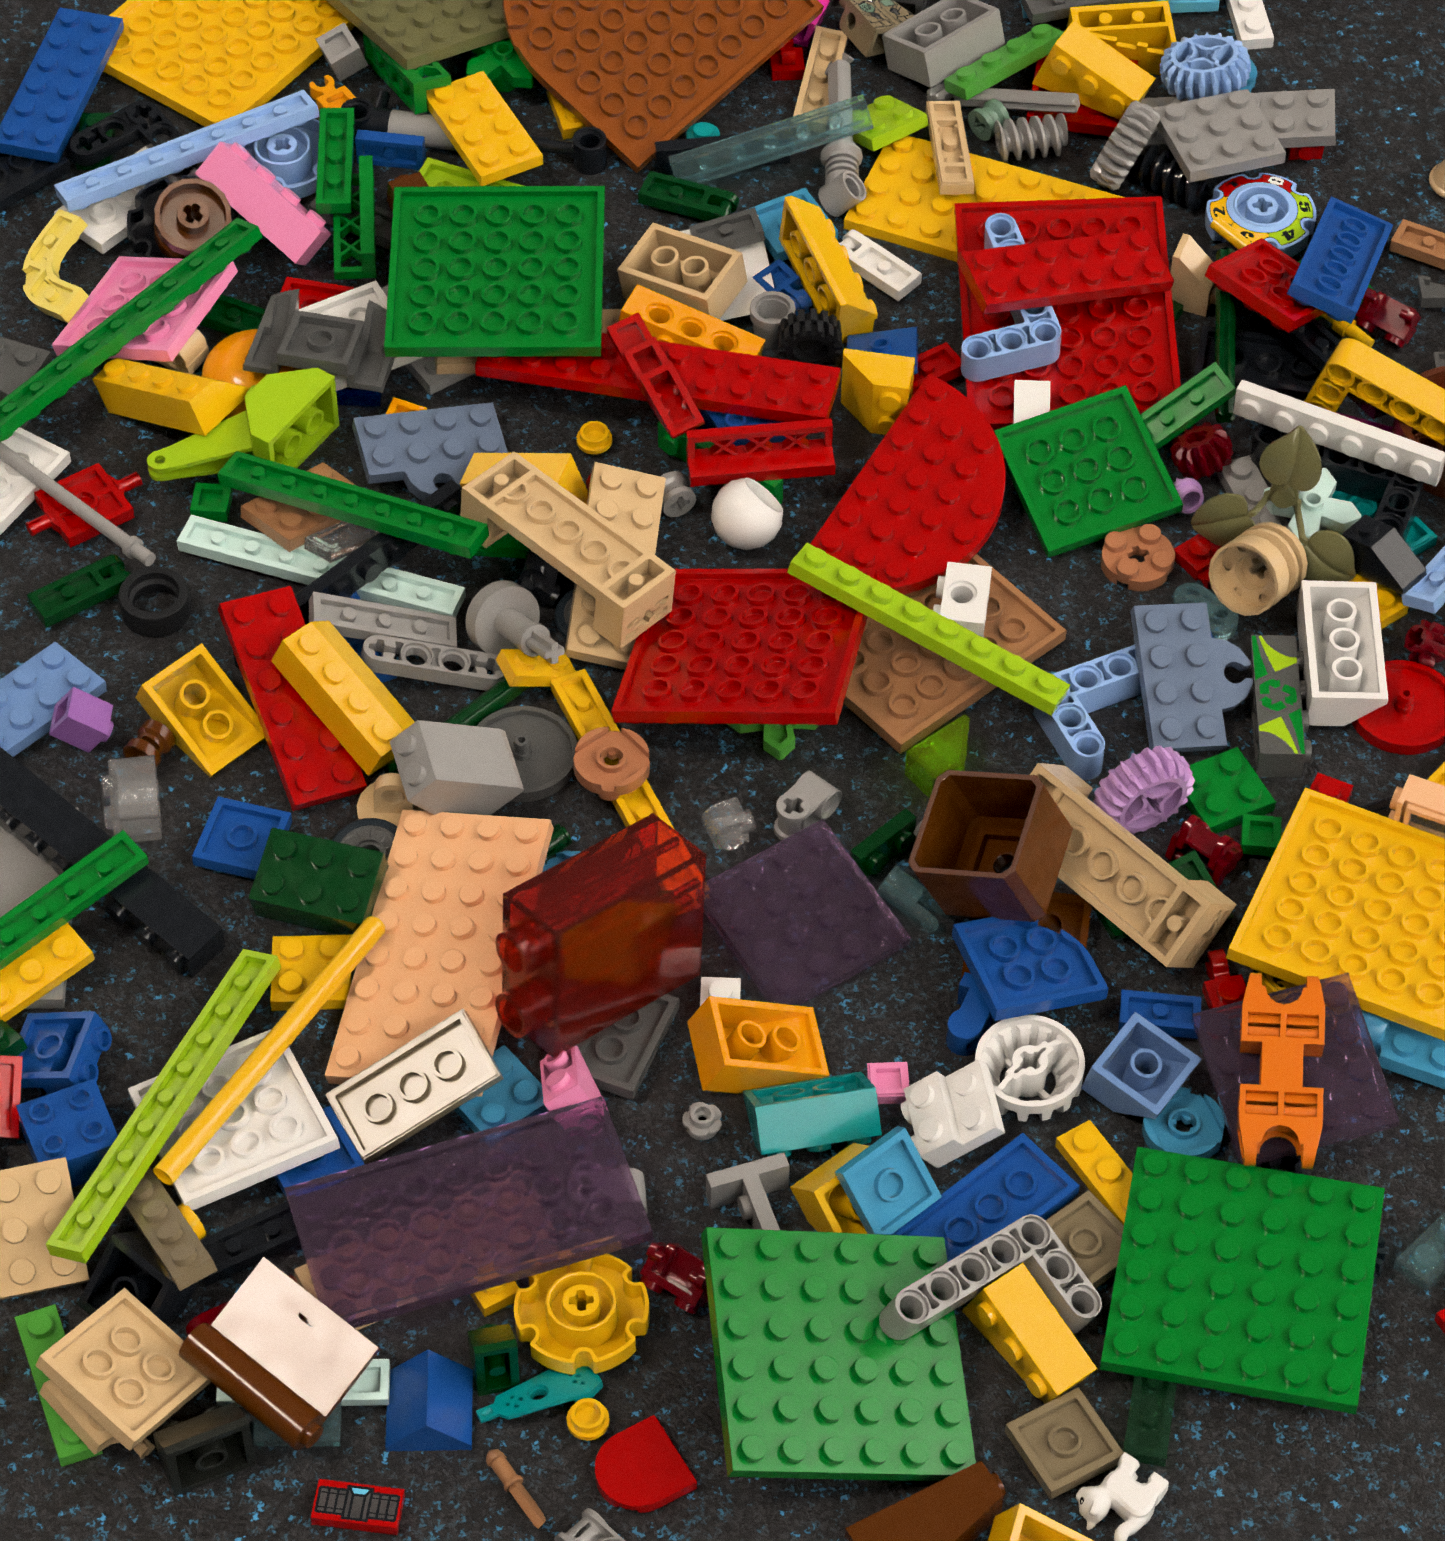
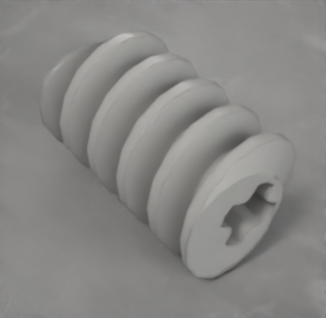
M1058 113L1055 120L1051 114L1044 115L1042 122L1038 116H1031L1029 124L1024 117L1018 118L1016 124H1014L1011 118L1005 119L1002 126L998 120H995L996 147L1003 162L1008 161L1009 152L1012 151L1017 161L1021 160L1023 150L1027 151L1030 159H1034L1036 149H1040L1042 157L1045 158L1048 155L1049 147L1053 148L1056 156H1060L1062 146H1067L1068 127L1063 113Z

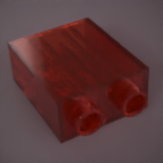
M652 813L503 893V932L497 935L495 941L496 950L502 962V993L496 997L495 1007L504 1028L516 1038H523L527 1035L554 1058L560 1055L563 1050H569L701 974L706 853Z

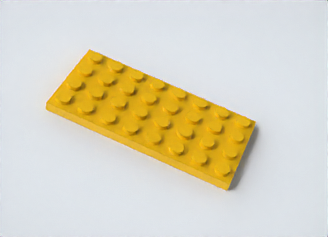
M908 135L882 148L864 181L867 193L866 198L849 209L844 218L843 229L849 231L854 229L866 236L957 262L955 203L1125 197L969 153L975 183L974 194L940 195L931 142Z

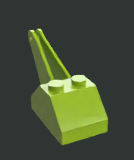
M318 367L267 374L259 383L251 386L244 396L245 411L220 422L206 436L194 434L173 445L152 452L147 458L149 476L155 481H168L217 474L236 451L298 468L339 426L335 376Z

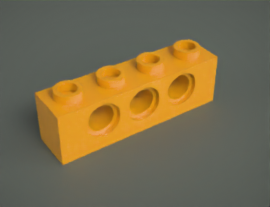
M638 284L621 309L618 320L619 322L639 312L652 337L655 336L657 341L757 356L762 355L766 339Z

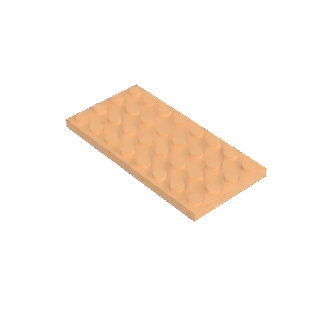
M402 810L387 861L389 867L371 915L379 918L384 923L385 933L356 966L325 1072V1077L329 1084L341 1085L461 1009H464L469 1014L493 1058L523 946L520 930L524 922L530 919L554 830L551 819L448 812L433 815L427 811ZM483 1092L480 1093V1094L477 1095V1096H478V1097H482Z

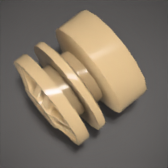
M1273 522L1257 523L1216 551L1209 567L1211 588L1218 600L1232 612L1244 616L1259 615L1299 588L1301 581L1306 577L1308 565L1305 549L1298 537L1285 526Z

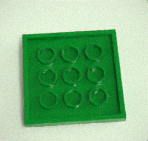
M1126 385L994 430L1004 456L1006 470L1047 558L1105 539L1106 535L1112 531L1121 532L1142 526L1183 510L1182 500Z

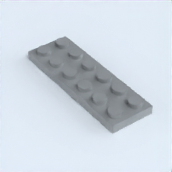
M1335 89L1250 93L1283 148L1336 146ZM1177 97L1143 98L1140 103H1145L1154 108L1188 101V99L1178 100ZM1157 127L1139 155H1146L1150 147L1155 144L1159 146L1158 154H1162L1165 150L1170 151Z

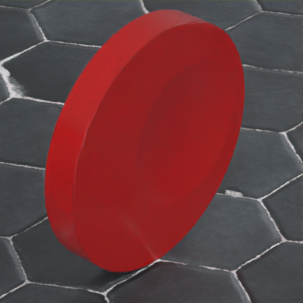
M1406 660L1385 661L1388 703L1351 722L1354 729L1371 745L1394 754L1416 755L1440 747L1445 743V677L1436 670L1417 662Z

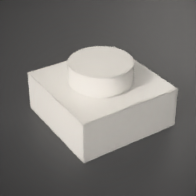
M701 977L700 1006L709 996L740 999L741 978Z

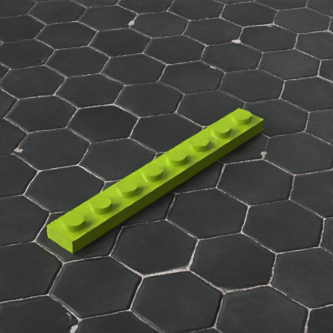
M806 543L790 562L787 571L790 575L1050 716L1055 712L1069 690L1070 684L1062 681L1055 675L1038 668L1020 656L1012 654L988 639L975 634L955 621L938 614L922 603L914 601L890 586L877 581L857 568L840 561L809 543Z

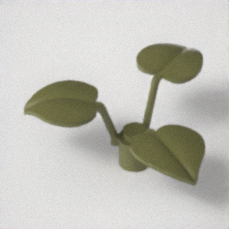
M1301 425L1270 443L1262 452L1259 462L1260 470L1266 480L1272 484L1270 490L1264 492L1262 499L1253 509L1248 510L1247 501L1243 496L1234 493H1224L1204 502L1192 517L1191 525L1193 529L1212 543L1222 547L1254 526L1255 523L1251 517L1256 516L1268 501H1272L1279 508L1292 506L1295 512L1299 540L1303 544L1308 562L1305 579L1309 581H1350L1356 576L1354 551L1349 541L1343 535L1329 530L1317 531L1311 535L1310 539L1305 535L1301 512L1302 501L1299 499L1300 491L1311 490L1317 485L1322 474V463L1315 443Z

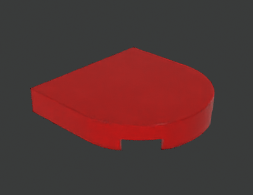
M655 1415L613 1435L602 1445L596 1456L595 1481L602 1497L614 1507L619 1506L629 1510H638V1513H646L661 1508L697 1489L696 1479Z

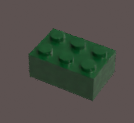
M272 827L248 899L256 916L338 935H351L367 917L372 915L389 865L383 852Z

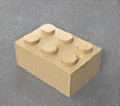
M656 223L650 225L617 269L624 299L628 300L638 284L719 320L748 282L742 252Z

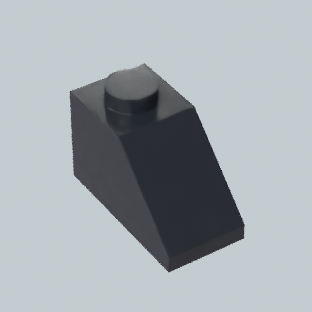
M1364 515L1342 534L1353 548L1356 574L1404 595L1427 575L1426 568L1394 527Z

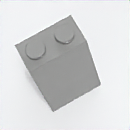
M417 720L390 741L407 801L433 815L441 812L492 815L524 791L506 732L502 729Z

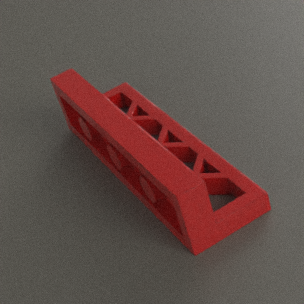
M832 418L686 430V460L690 487L727 484L732 480L748 477L755 481L835 475L836 464L832 448ZM824 432L823 439L808 440L805 438L810 433ZM774 436L786 437L782 442L772 443L768 441ZM737 439L750 440L746 445L736 446L732 444ZM695 443H714L710 448L695 449Z

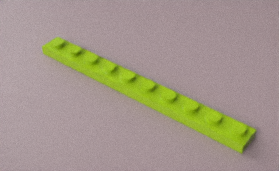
M247 949L241 951L46 1242L50 1255L87 1263L280 970L281 965L278 956Z

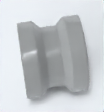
M671 471L661 475L660 477L666 478L662 503L664 514L669 517H679L690 511L695 505L696 495L690 487H687L688 484L685 476L678 471Z

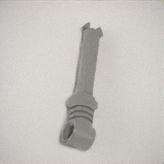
M845 52L842 53V60L830 62L825 71V75L828 76L829 143L822 149L820 155L821 163L825 167V185L819 189L818 196L823 208L834 217L841 216L863 201L867 194L864 183L859 177L858 166L862 162L863 154L861 149L853 142L850 63L854 61V58Z

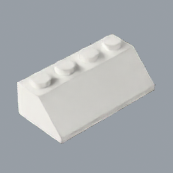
M1302 580L1296 606L1299 650L1304 653L1302 680L1306 681V701L1304 707L1309 712V725L1345 726L1388 703L1376 582Z

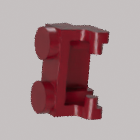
M1368 287L1364 294L1363 302L1356 313V326L1369 333H1372L1377 328L1386 333L1384 340L1402 349L1405 343L1408 344L1417 330L1415 327L1421 316L1416 309L1408 307L1380 291L1376 293L1375 290Z
M1193 814L1182 823L1180 830L1173 834L1165 854L1167 859L1171 861L1184 856L1179 851L1184 850L1188 846L1209 858L1207 867L1212 869L1214 873L1211 871L1208 873L1218 888L1225 876L1235 869L1237 862L1243 856V850L1240 844L1234 841L1233 838L1226 834L1222 837L1211 831L1206 822Z
M652 1242L646 1252L648 1259L640 1272L642 1277L639 1282H643L645 1287L657 1293H662L663 1289H666L676 1295L674 1300L676 1306L688 1313L696 1314L699 1307H703L708 1300L704 1261L686 1251L678 1243Z

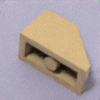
M1184 233L1172 257L1170 272L1174 279L1171 288L1172 300L1184 305L1183 311L1206 317L1211 304L1216 305V286L1214 282L1204 276L1209 264L1213 263V261L1190 235Z

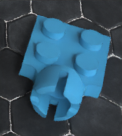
M1358 1010L1353 1013L1348 1031L1355 1033V1035L1346 1033L1347 1043L1376 1054L1377 1061L1375 1066L1445 1089V1041L1364 1010Z

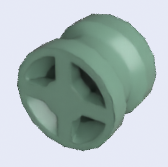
M997 99L988 100L984 103L982 109L976 108L968 114V123L972 132L983 141L994 137L995 120H998L1002 126L1005 119H1010L1006 107Z

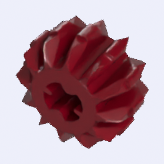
M1206 422L1202 426L1194 424L1193 428L1183 431L1181 436L1173 439V446L1170 448L1171 458L1179 472H1181L1184 478L1193 477L1195 480H1199L1202 476L1210 478L1211 474L1222 472L1223 466L1232 463L1231 456L1234 454L1230 436L1227 435L1220 424L1211 425L1210 422Z

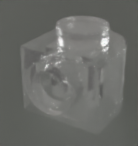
M737 797L712 805L703 813L701 818L706 832L716 849L734 850L742 844L749 842V833L756 831L755 822L750 810H743Z

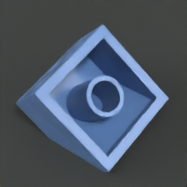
M1134 1012L1092 1065L1081 1089L1113 1112L1156 1119L1200 1063L1201 1058L1140 1014Z

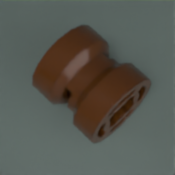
M147 719L138 729L137 738L129 740L123 748V754L127 761L138 770L152 773L161 763L162 754H167L173 748L176 739L171 730L164 724L153 719Z

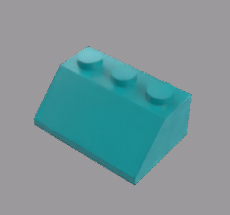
M861 1071L743 1091L755 1147L761 1155L767 1154V1157L783 1152L788 1157L792 1154L791 1150L807 1148L809 1152L825 1151L832 1148V1143L847 1141L848 1145L852 1143L867 1144L872 1141L871 1137L882 1135L876 1087Z

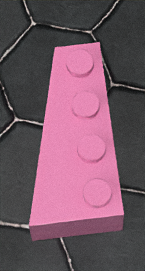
M220 141L195 172L200 179L213 183L225 194L230 206L249 223L257 225L260 232L295 264L306 266L331 235L324 227L326 221L319 214L311 209L308 211L299 203L301 201L299 196L289 188L283 187L275 179L276 176L271 171L259 164L237 142L229 144Z

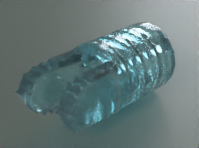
M895 865L876 892L929 932L936 931L939 927V920L921 906L919 902L938 915H946L926 887L898 865Z

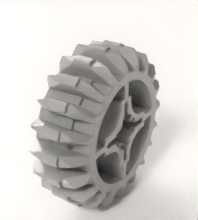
M1137 100L1131 102L1090 169V178L1097 181V184L1104 188L1107 187L1112 191L1119 189L1159 123L1160 114L1145 103L1142 104Z

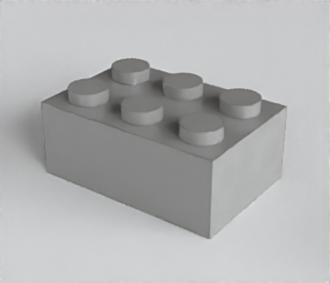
M940 0L881 34L888 69L930 88L956 73L959 68L981 59L984 54L993 52L1005 44L1000 10L979 0Z

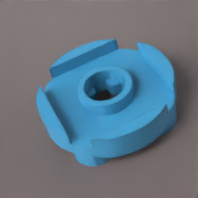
M1180 1087L1156 1119L1144 1117L1142 1134L1145 1143L1150 1149L1209 1159L1220 1150L1225 1119L1221 1108L1211 1097L1204 1094L1202 1098L1197 1094H1192L1190 1088ZM1182 1120L1185 1125L1192 1124L1193 1127L1188 1132L1179 1131L1176 1129V1121Z

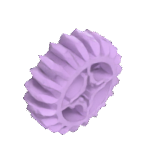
M1160 745L1155 746L1152 750L1147 747L1140 754L1132 753L1129 759L1120 761L1119 766L1108 771V777L1100 780L1101 787L1097 788L1094 792L1095 799L1093 803L1134 835L1136 832H1144L1147 829L1154 828L1163 821L1167 822V818L1172 814L1178 813V808L1188 802L1187 796L1191 795L1194 791L1192 786L1195 779L1189 768L1190 765L1177 751H1174L1171 747L1163 748Z

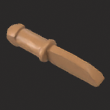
M499 1449L490 1450L486 1456L487 1465L492 1468L503 1483L504 1490L512 1494L533 1525L539 1529L545 1523L546 1518L537 1503L522 1485L523 1477L515 1472L503 1452Z

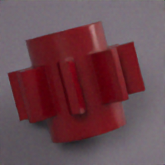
M1424 619L1421 620L1420 624L1412 626L1405 636L1404 648L1411 651L1408 660L1424 664L1430 668H1434L1435 663L1443 661L1445 659V636H1443L1445 634V626L1435 621L1431 623Z

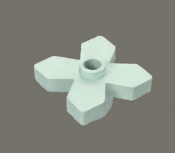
M1322 468L1320 480L1315 487L1308 491H1300L1299 499L1302 501L1301 512L1305 535L1308 539L1315 532L1326 530V528L1344 533L1361 519L1360 512L1352 502L1332 498L1337 481L1327 468ZM1268 501L1265 506L1272 515L1291 518L1287 529L1299 539L1294 508L1292 506L1279 508L1272 501Z

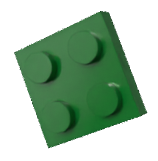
M1238 747L1190 765L1189 768L1195 779L1192 786L1194 791L1191 795L1187 796L1188 802L1185 805L1192 815L1195 814L1202 821L1206 822L1215 834L1241 824L1243 814L1265 815L1274 811L1276 801Z

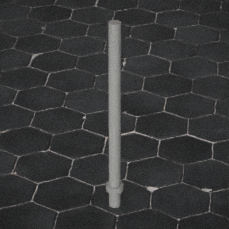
M0 442V459L121 547L122 553L130 559L136 558L145 566H150L154 563L156 555L143 546V541L140 538L129 536L4 443Z

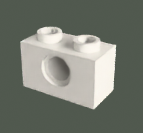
M947 562L946 575L938 576L936 598H941L942 602L941 605L934 604L933 611L983 637L992 567Z

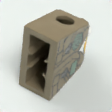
M893 0L839 1L840 6L844 8L839 23L840 29L865 57L885 53L881 34L914 16Z

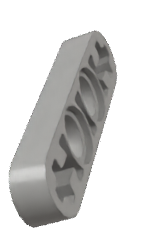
M384 635L368 637L364 641L360 656L371 671L375 673L484 691L489 690L505 678L495 660L498 655ZM375 651L381 652V656L375 655ZM395 654H399L398 660L394 659ZM417 655L423 658L425 663L421 665L411 664L406 657ZM453 661L461 665L462 669L451 671L443 663ZM470 666L474 667L473 672H469ZM487 670H491L493 675L487 674Z

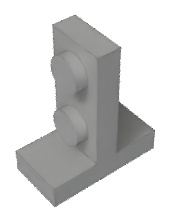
M785 1153L706 1174V1198L710 1209L737 1202L742 1219L744 1221L750 1220L753 1229L780 1230L766 1194L789 1188L790 1165Z

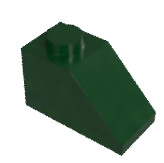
M486 1324L476 1330L467 1331L469 1355L478 1396L504 1392L519 1385L518 1347L510 1324Z

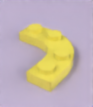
M58 209L28 251L22 269L26 273V284L23 285V290L29 300L41 312L69 323L89 296L81 287L61 280L59 270L66 253L78 241L79 236L88 225L81 217Z

